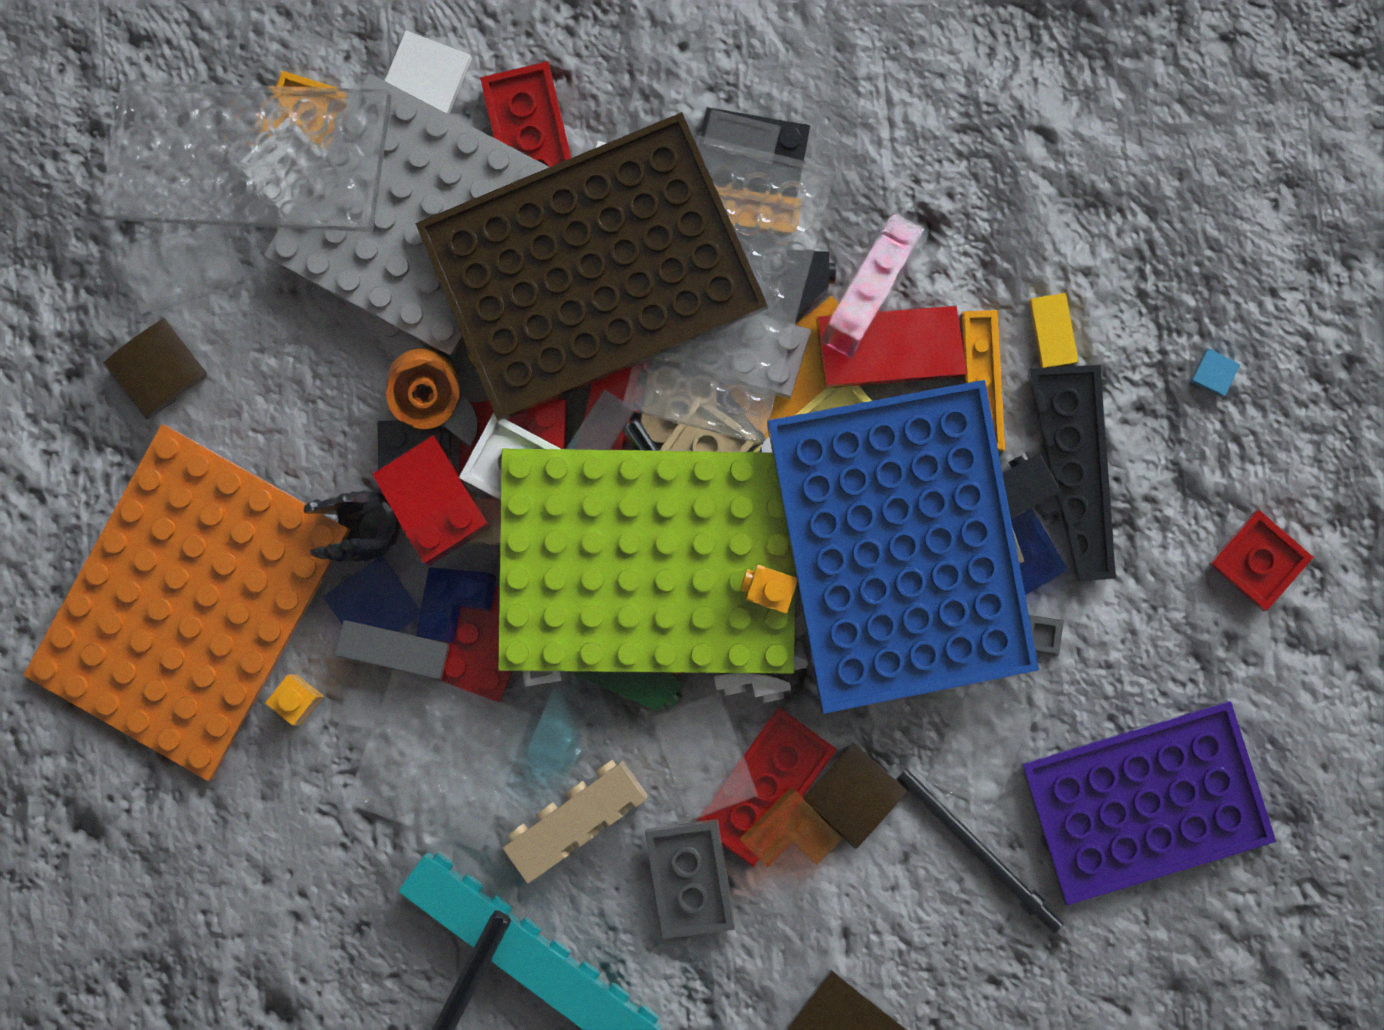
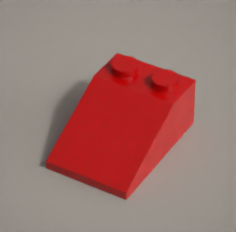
M551 400L506 419L560 449H567L568 405L565 400ZM490 401L469 402L477 417V432L470 448L460 442V474L494 413Z
M434 435L372 474L405 534L422 561L427 565H433L492 527L463 480L459 478L460 475Z

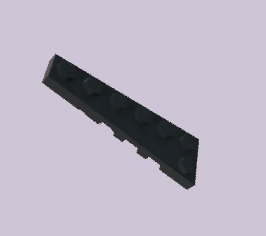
M1101 365L1030 368L1028 370V378L1051 474L1061 490L1056 495L1077 581L1116 579Z

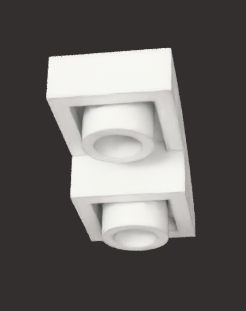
M733 673L714 676L716 690L724 689L725 696L746 692L745 684L752 683L754 697L762 696L763 703L784 699L783 692L791 690L789 682L766 675Z

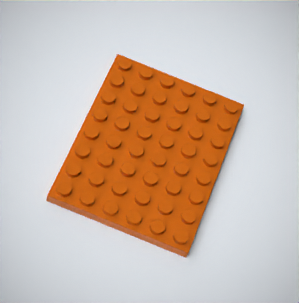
M161 424L23 676L207 781L213 780L333 563L332 560L312 556L310 550L327 547L329 544L342 543L348 536L351 528L326 514H305L304 506L306 503L173 428Z

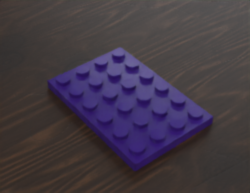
M1225 701L1021 763L1066 905L1276 842L1231 701Z

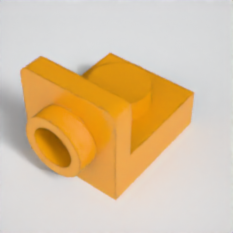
M755 564L753 571L746 570L740 590L746 592L745 600L787 614L798 580L796 577Z

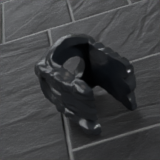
M364 490L341 493L338 497L324 501L315 499L304 506L305 514H337L338 522L351 528L348 536L342 543L327 545V547L311 549V555L316 558L338 562L371 561L389 552L390 547L396 544L399 536L400 523L385 496L376 491L367 492ZM367 513L374 515L378 522V533L374 539H363L359 532V526L364 515Z

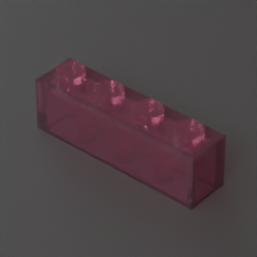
M895 213L891 214L831 317L821 343L853 359L915 251L924 231L923 228Z

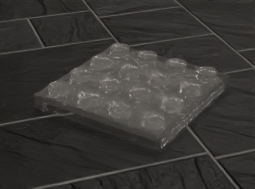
M394 670L346 803L482 852L484 851L532 713L466 691L437 679Z

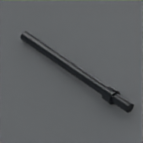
M907 768L897 776V779L1021 901L1019 905L1029 915L1034 914L1053 934L1060 930L1064 923L1044 904L1045 899L1035 889L1030 891Z

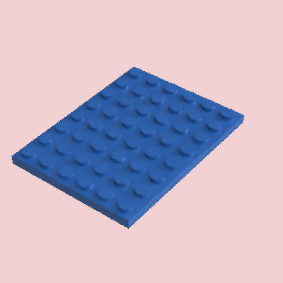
M985 380L766 421L795 576L798 580L797 586L820 708L823 714L1039 670Z

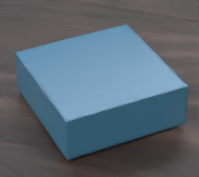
M1208 348L1205 350L1190 382L1220 397H1224L1241 364Z

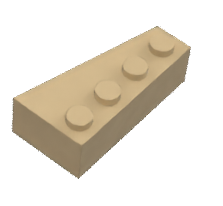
M612 759L595 771L599 778L587 786L584 781H581L565 793L569 798L565 803L557 808L555 803L552 802L536 814L540 821L529 829L523 823L506 836L510 842L503 847V850L527 884L560 862L571 851L578 849L591 840L604 827L606 828L622 818L633 806L636 808L646 801L648 794L624 760L616 765Z

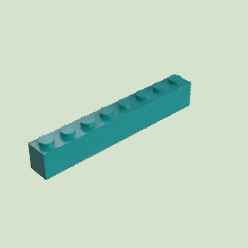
M430 852L425 854L398 890L399 893L473 948L494 911L499 910L509 915L511 923L491 961L582 1030H661L662 1025L657 1022L659 1016L645 1005H641L640 1008L635 1006L628 1000L630 995L622 987L615 983H612L610 986L598 978L601 973L594 966L586 961L579 964L569 956L571 950L556 939H553L552 942L548 941L540 935L542 929L535 922L527 917L520 920L510 912L513 907L497 895L493 899L481 891L484 887L482 883L467 873L464 877L452 869L454 863L440 852H436L435 855Z

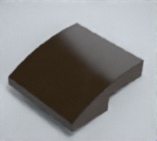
M165 318L135 336L103 362V365L146 420L176 402L177 395L199 383L207 375L205 369Z
M853 742L844 750L829 770L819 778L803 797L802 801L854 849H857L889 814L907 790Z

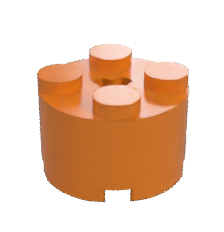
M417 348L401 354L390 365L387 374L386 400L392 414L401 422L403 421L418 429L434 428L449 419L459 399L458 375L451 361L436 349ZM424 384L425 387H428V392L422 393V390L417 388V385Z

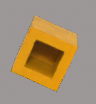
M288 674L265 704L292 726L302 725L325 696L298 674Z

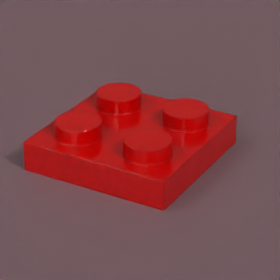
M1258 509L1250 515L1208 564L1259 609L1268 611L1314 557Z

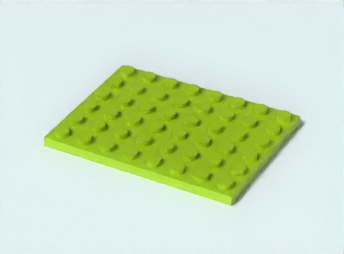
M502 448L499 671L794 674L795 591L786 614L745 600L746 592L740 590L746 570L753 571L755 564L795 577L772 452Z

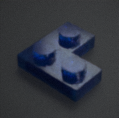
M429 567L416 636L439 642L454 643L460 608L491 611L497 576L486 572Z

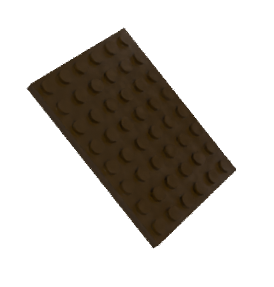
M683 112L415 223L498 421L516 416L768 309L766 299Z

